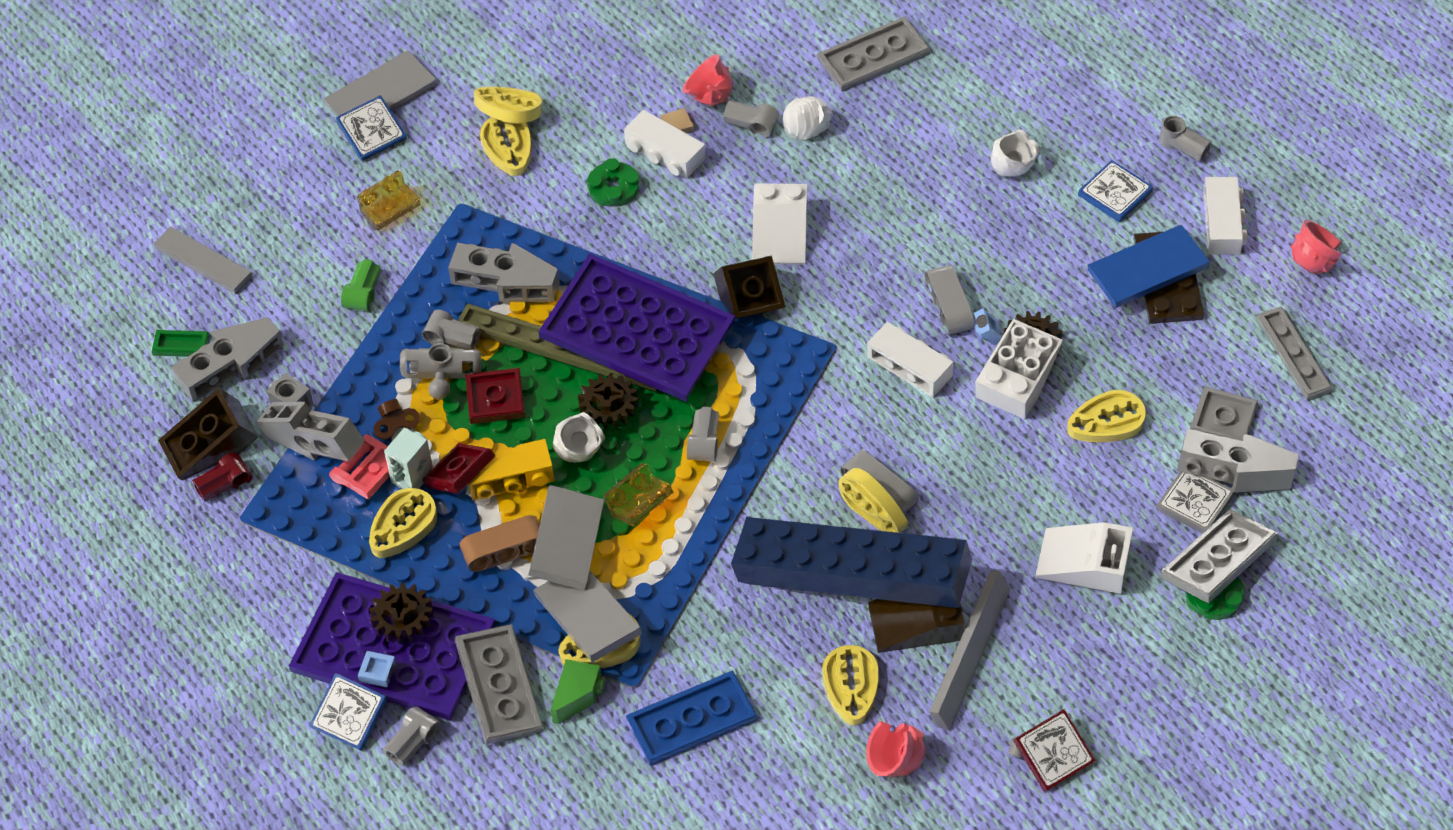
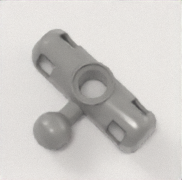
M442 343L435 344L431 348H406L400 354V372L405 378H435L430 383L428 390L433 398L441 400L450 393V385L446 378L465 379L466 373L462 371V362H473L472 373L482 372V356L477 349H451L448 345ZM407 362H418V372H408Z

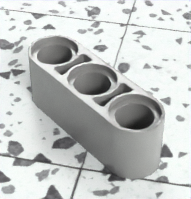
M953 265L925 271L926 284L930 285L932 290L930 294L933 302L939 307L940 312L938 314L941 322L948 329L947 336L974 329L973 313Z
M860 450L840 467L842 476L852 468H859L869 473L890 494L903 514L919 500L916 492L910 485L864 450Z

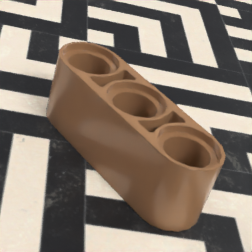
M533 515L524 516L463 538L459 546L469 570L479 572L533 554L540 526L537 517Z

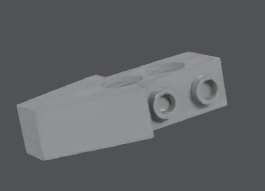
M457 243L448 267L451 284L498 292L499 301L554 302L560 286L557 268L513 243L509 251L480 247L474 244Z
M268 317L214 330L211 332L213 339L211 343L202 346L187 358L181 359L176 365L171 367L175 382L194 402L237 374H240L244 380L249 378L283 346L280 330Z
M272 402L256 421L267 438L312 460H316L319 455L350 461L365 442L350 418L310 410L305 402Z
M1187 428L1177 471L1233 484L1231 492L1291 489L1299 454L1248 434H1244L1243 440L1240 441Z

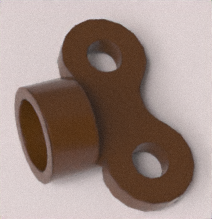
M397 399L386 401L377 407L382 419L375 423L374 434L380 440H387L393 436L398 428L414 429L420 421L419 413L412 408L402 410ZM411 415L414 420L407 422L405 420L406 416ZM382 426H386L388 428V431L386 433H382L380 431V428Z

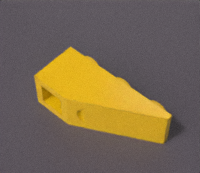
M542 439L517 445L479 473L469 483L472 500L488 499L494 495L507 492L513 493L520 489L543 486L554 482L553 467L546 440Z

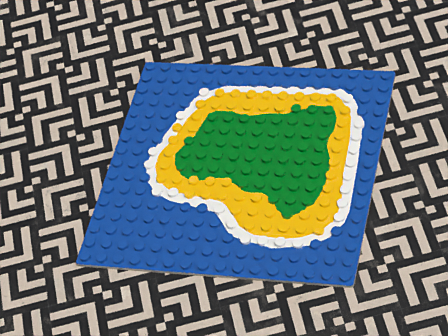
M461 203L455 207L314 411L350 418L362 437L368 434L389 446L403 428H398L393 436L387 440L377 438L374 434V425L378 420L382 419L377 407L386 401L397 399L402 410L412 408L419 413V424L414 429L409 430L412 432L417 431L426 437L433 468L458 443L490 448L495 457L483 469L485 470L517 445L545 439L555 481L543 486H532L520 489L517 492H507L494 495L488 499L472 500L469 484L457 494L428 488L423 483L419 489L427 492L433 498L437 510V522L434 528L411 548L387 558H378L372 554L369 544L371 526L376 514L387 498L402 488L391 483L389 477L368 500L347 486L338 484L331 479L329 475L334 467H339L344 460L319 455L316 460H312L288 448L240 516V521L247 526L389 586L393 584L396 589L400 588L402 582H405L407 589H410L415 584L418 592L424 589L427 598L433 601L494 618L496 624L494 628L512 624L517 640L560 658L559 646L568 634L535 597L533 590L548 581L528 575L533 554L483 571L472 572L466 564L459 545L461 540L470 534L524 516H536L540 523L549 485L603 499L604 503L590 571L625 611L635 618L642 634L640 635L641 643L637 653L624 663L600 668L601 675L630 688H636L830 361L836 346L831 342L759 315L735 319L734 324L686 402L658 389L653 391L632 384L633 388L637 389L638 408H635L636 415L634 417L628 416L627 424L622 421L618 422V428H615L613 424H609L608 428L604 429L603 424L599 423L598 426L602 430L605 439L595 455L590 460L574 463L565 461L553 449L556 426L561 421L580 414L578 394H582L581 387L582 385L589 387L588 379L590 378L597 381L598 373L479 336V342L475 349L479 350L482 356V372L520 368L525 418L470 424L466 379L446 378L450 385V393L446 398L438 400L433 398L428 390L430 383L435 378H405L400 372V354L403 349L431 348L433 346L422 337V331L434 310L446 311L452 315L454 320L458 321L468 303L542 326L589 253L725 312L729 313V311L720 300ZM457 243L474 244L491 249L498 248L503 251H509L513 243L558 269L560 286L555 301L501 302L499 301L498 292L451 284L448 267ZM444 342V344L448 345L451 349L469 350ZM407 362L408 372H418V362ZM462 362V371L466 374L472 373L473 362ZM702 407H712L713 410L719 412L718 448L715 462L687 459L688 436L692 435L695 410H699ZM408 415L406 416L405 420L407 422H412L414 418L413 416ZM382 426L380 428V431L382 433H386L388 431V428L386 426ZM368 451L363 456V458L351 469L349 474H351L371 452ZM421 502L420 504L414 503V509L417 507V505L423 506L424 503H423V502ZM413 511L411 514H409V513L406 512V513H405V518H407V516H409V515H411V516L414 517V516H415L414 511ZM404 521L403 523H398V522H397V523H395V524H396V527H397L398 525H400V524L405 526V525H406V522H405V521ZM386 541L385 543L378 542L377 544H378V547H379V546L382 545V544L388 545V542H387V541ZM569 650L568 654L574 657L577 655V652Z

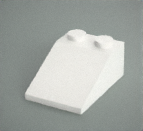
M754 183L752 260L772 255L774 264L805 265L808 207L807 184Z

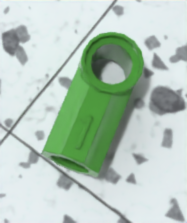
M364 259L362 262H358L350 284H345L341 295L342 307L370 311L368 307L370 302L374 301V289L381 273L380 266L374 263L373 260Z

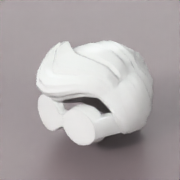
M797 98L786 106L783 114V125L786 133L791 138L807 140L829 128L832 112L829 106L820 98Z
M1023 130L1003 135L995 140L993 144L991 165L1001 176L1016 177L1024 175L1030 170L1040 153L1039 146Z
M582 412L561 421L556 426L553 449L565 461L574 463L590 460L595 455L605 436L594 419L587 413Z

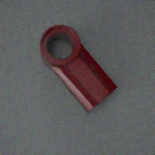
M234 452L222 457L217 467L193 479L192 482L198 494L205 502L229 488L237 490L241 484L245 482L250 483L253 474L241 456Z

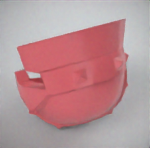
M718 54L712 55L690 75L682 91L694 97V100L706 105L713 106L727 102L733 88L729 67L723 64Z
M1305 220L1300 233L1295 235L1296 239L1290 246L1293 260L1309 272L1322 273L1329 272L1338 261L1341 253L1337 251V248L1342 242L1318 223Z
M879 721L869 736L866 749L867 763L871 771L877 776L894 777L897 775L903 777L917 770L925 756L923 732L903 723L897 726L894 731H890L891 724Z

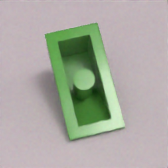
M566 659L551 706L553 723L559 724L595 704L597 695H602L605 687V678L601 676L600 665Z

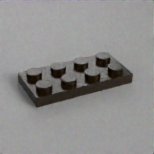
M1162 232L1134 234V245ZM1196 273L1144 296L1149 324L1203 320L1204 318Z

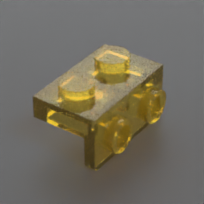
M400 170L386 176L380 182L357 195L360 213L377 231L421 205L420 198L405 183L403 173Z
M641 463L607 491L603 498L612 517L634 526L674 492L669 483L654 477L648 465Z

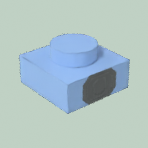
M984 308L975 312L974 315L977 321L975 329L981 339L985 338L992 345L998 344L1002 336L997 319Z
M367 651L358 674L359 682L388 687L396 664L395 656Z

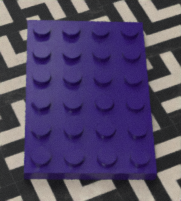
M589 253L540 328L539 338L686 402L734 324L735 315Z
M336 572L289 664L290 672L328 684L331 683L335 673L388 697L387 702L410 709L417 706L430 715L451 721L468 685L455 643V637L492 629L496 625L495 619L431 600L434 618L430 619V628L422 627L423 636L414 634L412 642L407 637H404L401 644H398L396 637H393L388 642L385 634L378 636L376 628L372 627L369 608L374 607L373 598L381 599L379 592L381 589L389 592L390 588ZM367 651L395 656L396 664L388 687L359 682L358 674Z

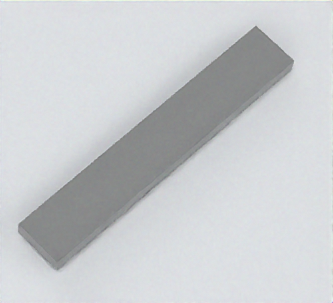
M991 571L930 708L929 713L941 729H951L1009 594L1010 587L1000 571Z

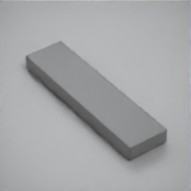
M171 226L153 243L156 250L234 294L252 277L251 271Z
M1282 306L1257 314L1256 319L1306 401L1331 393L1332 387Z

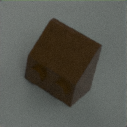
M772 255L721 266L713 273L719 298L729 313L735 315V319L786 307Z

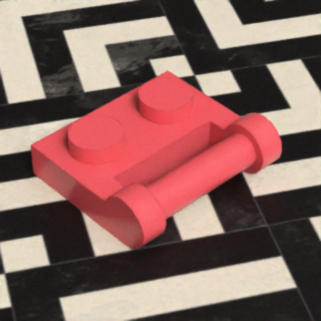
M365 434L362 437L365 442L351 460L344 461L339 467H334L329 475L336 483L347 486L369 500L390 475L384 453L388 446L374 437ZM368 451L371 452L363 460V462L351 474H349L351 469L363 458V456Z

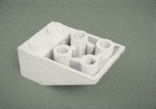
M1013 319L975 381V397L1025 419L1041 393L1063 340Z
M1102 522L1046 528L1035 578L1121 594L1133 527Z

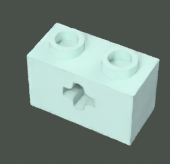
M404 427L384 451L391 483L402 489H419L424 483L422 479L433 469L428 441L423 434L417 431L412 432Z

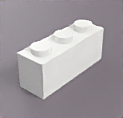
M642 110L624 129L625 143L631 151H639L646 155L652 163H660L667 167L670 173L675 176L681 175L687 179L706 160L704 143L645 110Z
M1205 177L1203 195L1208 255H1240L1242 245L1247 244V230L1242 229V224H1245V208H1240V204L1243 203V188L1238 187V177Z
M886 322L867 342V357L931 397H934L953 377V361L947 355L936 352L924 341L913 338L901 327H895L889 322Z

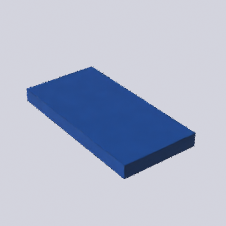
M1181 224L1088 264V271L1113 306L1117 308L1209 268L1210 261Z
M732 670L627 714L626 720L649 765L652 766L758 720V716Z

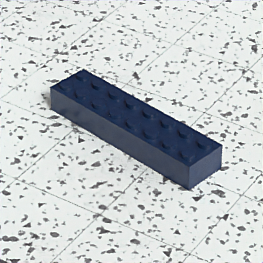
M746 517L731 566L738 582L750 585L959 608L971 567L972 556L967 540Z

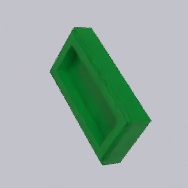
M156 330L152 355L188 357L202 346L209 344L210 332Z

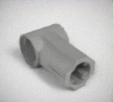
M731 100L728 101L725 108L724 122L748 128L753 135L757 133L767 138L779 117V112L769 104H760L758 107Z
M1171 115L1166 117L1162 123L1159 142L1164 148H1177L1198 161L1202 160L1210 150L1212 141L1188 129L1181 117Z
M434 310L422 331V337L432 345L444 344L445 342L472 350L476 348L479 342L481 331L480 327L454 320L452 315L446 311Z
M702 407L699 410H695L692 435L688 436L687 459L716 461L719 412L713 410L712 407Z
M417 706L411 708L402 721L401 729L383 748L384 754L396 764L404 767L424 743L429 744L431 742L429 739L434 733H439L441 722Z

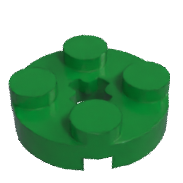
M615 158L607 159L603 164L595 167L587 177L589 195L596 203L603 206L625 205L638 194L639 175L630 165L619 162ZM618 181L619 186L616 187L613 185L611 187H608V182Z
M1237 577L1221 591L1219 598H1214L1209 603L1186 591L1185 598L1187 604L1195 613L1198 612L1204 618L1210 620H1223L1233 616L1242 605L1244 586L1239 577Z

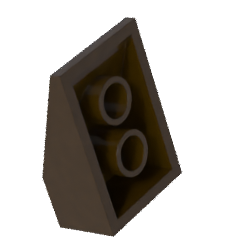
M217 388L158 441L178 479L183 480L217 465L221 458L229 453L236 452L240 454L259 436L239 400L224 390Z
M874 599L868 602L878 653L960 641L965 630L961 604L959 608L883 599Z

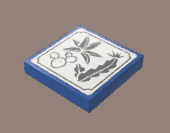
M381 95L336 117L337 124L361 161L405 140L407 137Z
M1111 160L1078 191V196L1120 223L1153 192V186Z
M335 673L309 727L362 751L388 697Z

